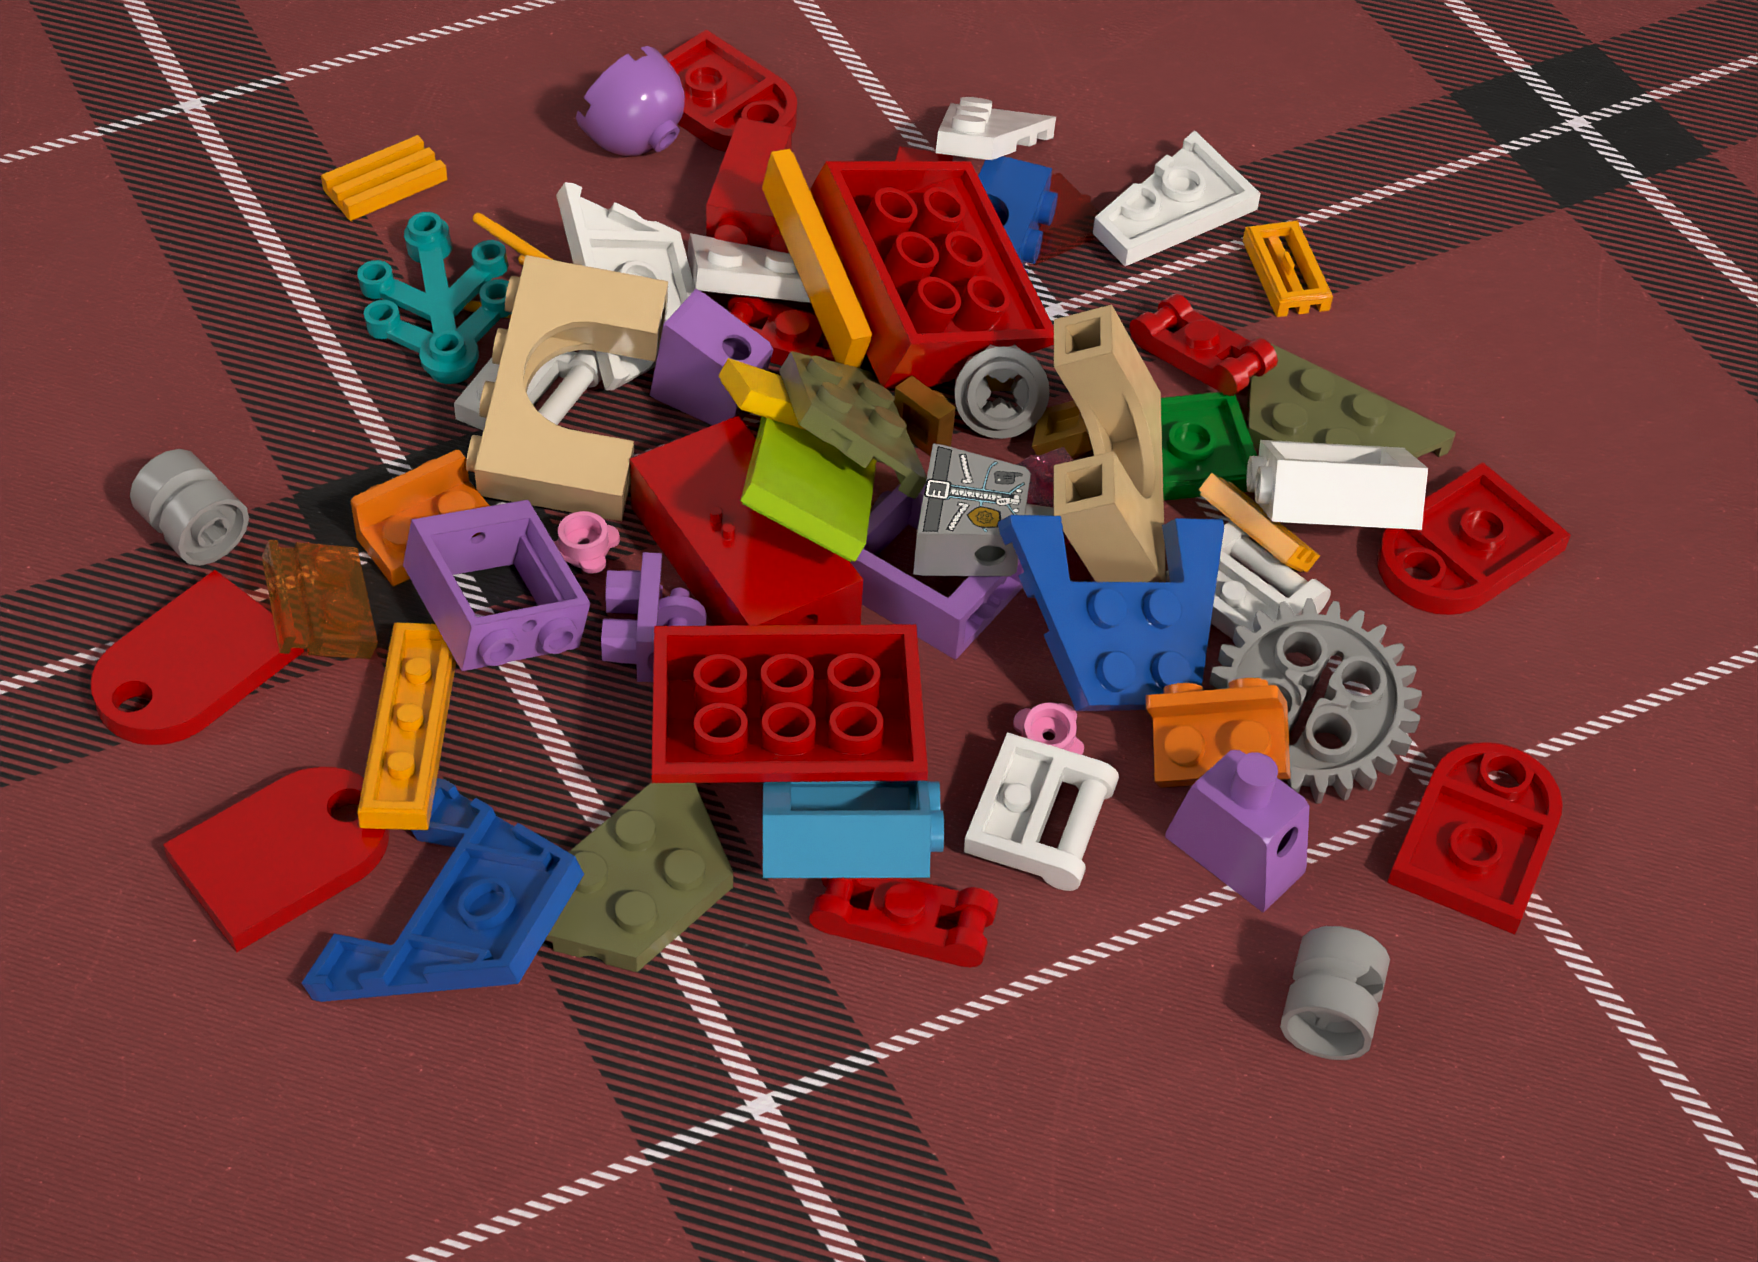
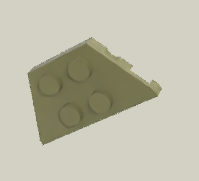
M1272 343L1270 344L1275 349L1278 358L1277 366L1261 377L1254 375L1250 377L1247 399L1249 411L1246 426L1254 448L1259 450L1260 440L1399 447L1405 448L1415 458L1432 451L1440 457L1450 451L1456 432Z
M791 351L781 366L779 373L798 424L821 440L835 446L844 455L864 468L869 465L872 458L894 469L900 482L898 490L908 497L916 499L926 484L927 476L906 431L907 425L900 417L894 404L895 398L888 389L880 385L875 372L830 361L820 356H809Z
M651 782L569 851L570 854L576 857L584 876L545 940L553 942V951L579 958L594 956L601 959L606 965L638 972L733 888V870L695 783Z

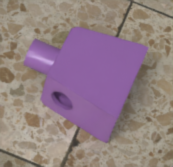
M695 289L663 324L650 396L710 425H715L737 415L743 420L748 412L741 410L737 406L718 375L728 358L768 371L773 348L768 340L705 293Z
M1230 750L1190 788L1170 823L1165 837L1264 913L1306 871L1310 806L1303 796L1277 778L1278 767L1272 758L1257 752L1245 754L1241 750Z

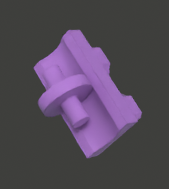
M643 552L641 571L607 570L606 613L638 614V619H603L601 634L602 661L637 664V682H653L654 626H706L707 613L705 607L699 601L690 598L687 589L675 588L671 591L670 596L663 598V586L660 584L662 553Z

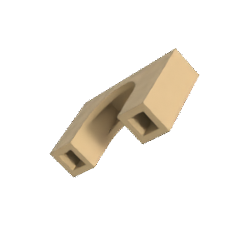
M529 255L525 256L521 277L511 276L507 287L505 311L512 312L508 329L498 328L495 336L492 363L499 365L496 381H485L481 394L479 416L486 418L483 435H472L467 453L466 470L475 472L476 489L481 496L511 502L529 500L533 506L571 513L587 511L595 513L604 519L622 522L630 486V458L634 457V441L571 430L556 425L536 410L529 400L527 389L536 372L545 363L571 351L593 350L656 362L663 324L667 314L668 281Z
M1112 305L1054 319V368L1081 412L1094 454L1091 457L1054 465V516H1061L1063 532L1096 582H1166L1165 543L1162 525H1164L1161 392Z

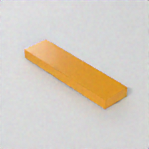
M790 149L773 151L770 154L762 190L835 361L860 368L872 337L870 327L794 153Z
M394 623L358 807L360 828L429 829L456 660L436 624Z

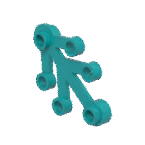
M420 212L409 219L408 225L404 230V238L409 257L415 262L421 263L426 293L394 279L392 268L387 262L381 260L366 262L357 272L361 292L368 298H381L384 300L370 303L364 310V319L367 331L372 337L377 339L388 338L418 352L423 369L435 381L443 384H455L466 380L474 372L475 365L479 359L477 342L500 318L512 314V312L505 311V298L509 281L503 279L492 280L503 275L509 267L506 248L501 242L496 240H486L475 245L472 249L473 265L449 288L443 260L452 251L448 224L433 212ZM479 293L482 306L456 329L454 317ZM398 306L431 321L433 333L402 321Z

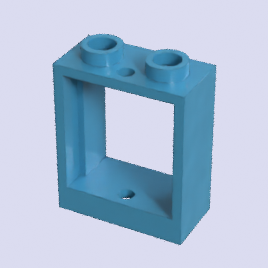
M939 781L763 782V878H930L931 852H943L944 814L943 810H940Z

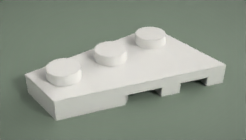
M962 97L960 98V104L950 103L938 130L936 153L993 160L1015 152L1017 145L1029 147L1036 144L1037 138L1043 140L1053 138L1056 117L992 109V101Z
M1194 130L1184 139L1182 149L1173 157L1166 155L1155 164L1154 173L1142 184L1133 183L1095 216L1093 234L1124 266H1128L1256 211L1261 193Z
M690 233L687 256L695 289L811 303L789 253Z

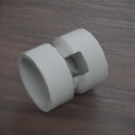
M184 449L165 451L151 459L139 471L132 483L130 492L132 506L157 532L164 534L165 541L188 564L200 566L217 561L227 555L240 542L246 532L249 521L247 507L221 481H218L217 477L191 451Z
M1323 926L1312 929L1305 934L1301 940L1294 968L1293 980L1295 982L1290 985L1280 1025L1285 1038L1295 1047L1311 1055L1329 1060H1350L1361 1057L1368 1052L1379 1012L1377 1003L1381 1001L1390 963L1386 948L1375 938L1359 930L1343 926Z

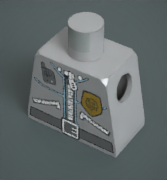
M933 443L917 530L913 574L922 576H1011L1017 572L1019 558L1012 543L1005 546L999 532L998 522L1009 515L1054 516V507L1027 504L1031 473L1026 467Z

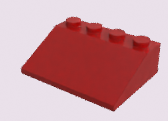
M826 161L810 188V192L872 332L866 354L881 386L886 389H894L911 375L927 387L953 380L959 375L968 356H975L979 352L984 351L990 344L997 347L1016 345L1028 354L1054 345V326L971 161Z
M916 624L654 626L652 783L928 780Z

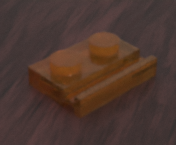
M268 540L262 555L279 653L289 654L293 647L307 648L308 655L371 659L378 640L358 548L296 542L293 549L279 547L278 540Z

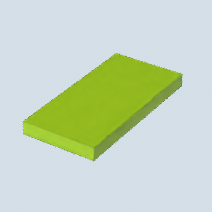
M761 417L740 501L743 505L850 562H855L866 545L877 460L872 458L869 465L864 468L844 455L838 448L821 440L808 430Z

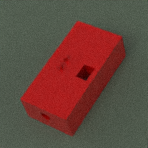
M738 415L630 458L631 506L633 511L694 597L705 607L706 613L714 625H861L863 578L850 561L752 510L740 501L756 438Z

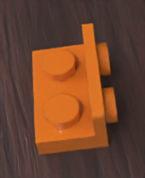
M454 450L437 459L429 460L421 466L387 482L374 485L351 499L357 540L393 587L410 579L403 566L411 519L490 506L469 481V474L466 470L467 459L460 450ZM481 532L474 534L472 537L479 535Z
M1240 678L1230 681L1228 683L1229 688L1203 690V687L1198 684L1177 683L1165 686L1163 694L1147 695L1146 710L1153 718L1155 783L1160 788L1191 786L1230 750H1241L1245 754L1252 752L1265 754L1276 763L1278 779H1291L1287 701L1278 686L1269 685L1267 680L1261 678Z

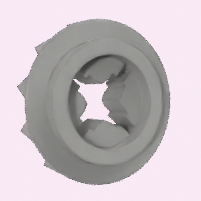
M990 344L984 351L979 352L975 356H968L964 367L959 375L955 377V404L963 421L975 432L991 438H1011L1028 431L1042 417L1049 400V382L1044 369L1035 356H1031L1016 345L997 347ZM989 375L992 379L996 378L1002 383L1009 378L1013 379L1015 377L1016 381L1011 385V390L1018 406L1015 407L1010 401L1006 402L1000 397L993 402L989 401L987 403L991 390L985 376Z

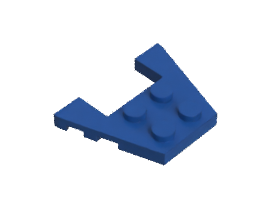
M1009 515L998 522L999 532L1005 546L1010 543L1013 544L1024 570V573L1018 575L1027 598H1036L1048 626L1049 632L1043 635L1076 711L1146 710V696L1163 694L1165 686L1177 683H1193L1202 686L1224 533L1223 519L1175 518L1162 525L1170 582H1072L1069 578L1061 516Z
M437 778L429 829L411 831L417 841L455 847L456 849L393 945L334 933L302 981V985L312 1000L325 1002L519 984L584 876L576 857L520 823H517L515 826L496 816L493 808L477 798L473 801L467 799L458 792L454 784L445 779Z

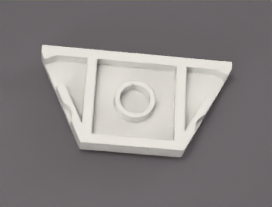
M565 182L556 194L573 264L668 281L666 322L695 290L681 233L657 221H647L641 218L635 211L616 202L613 203L610 209H606L580 197L581 186ZM595 351L605 390H615L651 370L656 365L654 361Z

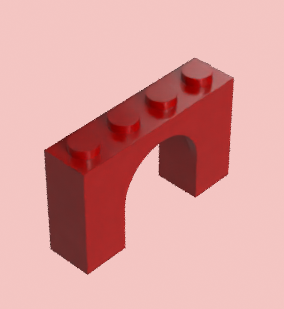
M738 118L706 203L707 237L789 253L762 190V185L771 152L792 149V127ZM899 146L895 161H953L954 155Z

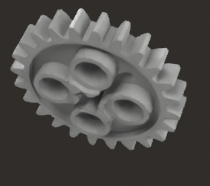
M1307 598L1301 615H1294L1290 606L1283 601L1279 604L1276 621L1273 622L1268 615L1259 610L1256 612L1253 622L1254 632L1238 625L1235 628L1233 637L1235 646L1226 644L1221 646L1218 661L1222 666L1212 668L1209 684L1217 689L1229 688L1228 683L1235 679L1261 678L1267 680L1269 685L1278 686L1287 701L1288 730L1290 734L1299 719L1304 701L1307 702L1311 698L1328 661L1334 655L1340 656L1342 662L1332 674L1324 698H1320L1317 701L1297 743L1289 745L1291 779L1280 780L1287 782V785L1297 793H1299L1301 786L1310 787L1315 803L1322 802L1327 786H1334L1337 794L1344 801L1349 799L1353 788V779L1363 788L1370 791L1377 780L1375 769L1390 776L1398 762L1394 754L1406 756L1412 743V739L1406 733H1415L1421 717L1411 710L1417 708L1422 691L1407 687L1413 682L1417 671L1415 666H1396L1403 654L1404 645L1399 643L1384 648L1381 644L1387 629L1384 624L1367 632L1361 628L1364 621V611H1357L1349 621L1340 619L1339 602L1333 601L1327 614L1322 615L1317 614L1312 598ZM1299 652L1311 658L1314 664L1305 667L1296 666L1289 662L1285 655ZM1348 681L1363 683L1370 689L1372 694L1368 696L1353 695L1345 689L1343 684ZM1325 732L1334 734L1341 740L1344 746L1338 749H1328L1317 743L1313 736Z

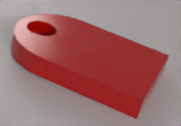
M707 29L663 56L679 75L684 90V111L678 125L704 143L726 152L738 118L767 121L776 125L792 127L793 134L797 124V97L791 86L782 78Z
M1482 462L1425 498L1422 530L1386 528L1377 555V566L1380 576L1388 589L1408 605L1434 614H1462L1481 607L1565 551L1571 534ZM1421 568L1429 572L1433 578L1429 580L1417 579L1410 576L1405 569Z
M213 570L115 642L103 653L96 663L91 677V692L98 715L103 724L112 733L132 743L165 745L182 741L205 729L304 652L302 638L300 634L226 577ZM133 697H146L151 700L146 707L135 712H124L118 709L124 701Z
M1480 742L1467 744L1452 750L1440 760L1431 776L1394 862L1387 883L1515 935L1561 819L1563 808L1562 796L1555 779L1538 760L1508 745ZM1492 771L1508 773L1517 780L1519 786L1511 788L1500 786L1490 779L1488 773Z
M313 767L299 770L277 780L163 844L167 860L236 952L359 882L379 864L388 846L390 829L360 828L359 819L342 822L331 817L341 806L347 804L359 805L364 777L350 770L337 767Z

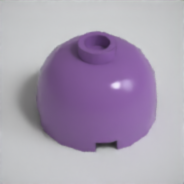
M650 46L641 48L647 56L635 61L629 54H626L604 71L584 96V99L591 105L586 116L577 111L576 120L578 126L606 151L626 157L641 155L652 149L660 152L671 145L680 132L677 124L682 117L685 105V95L680 77L671 64L655 48Z

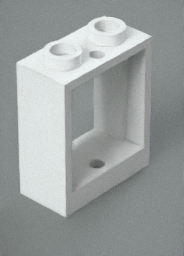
M1260 440L1259 456L1249 457L1247 491L1255 493L1256 503L1260 505L1272 522L1422 530L1428 468L1405 448Z

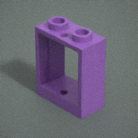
M899 484L892 492L888 490L883 492L874 503L869 517L866 545L857 560L850 562L863 578L862 605L894 624H916L917 637L956 660L1023 588L1018 575L1024 573V570L1018 560L1017 572L1011 576H969L947 598L877 557L908 524L918 529L925 485L917 498L913 499L898 490Z
M529 500L411 519L403 566L461 671L487 666H499L511 661L546 654H559L566 650L579 648L590 601ZM481 532L479 535L472 537L474 534ZM514 564L538 606L476 617L453 575Z

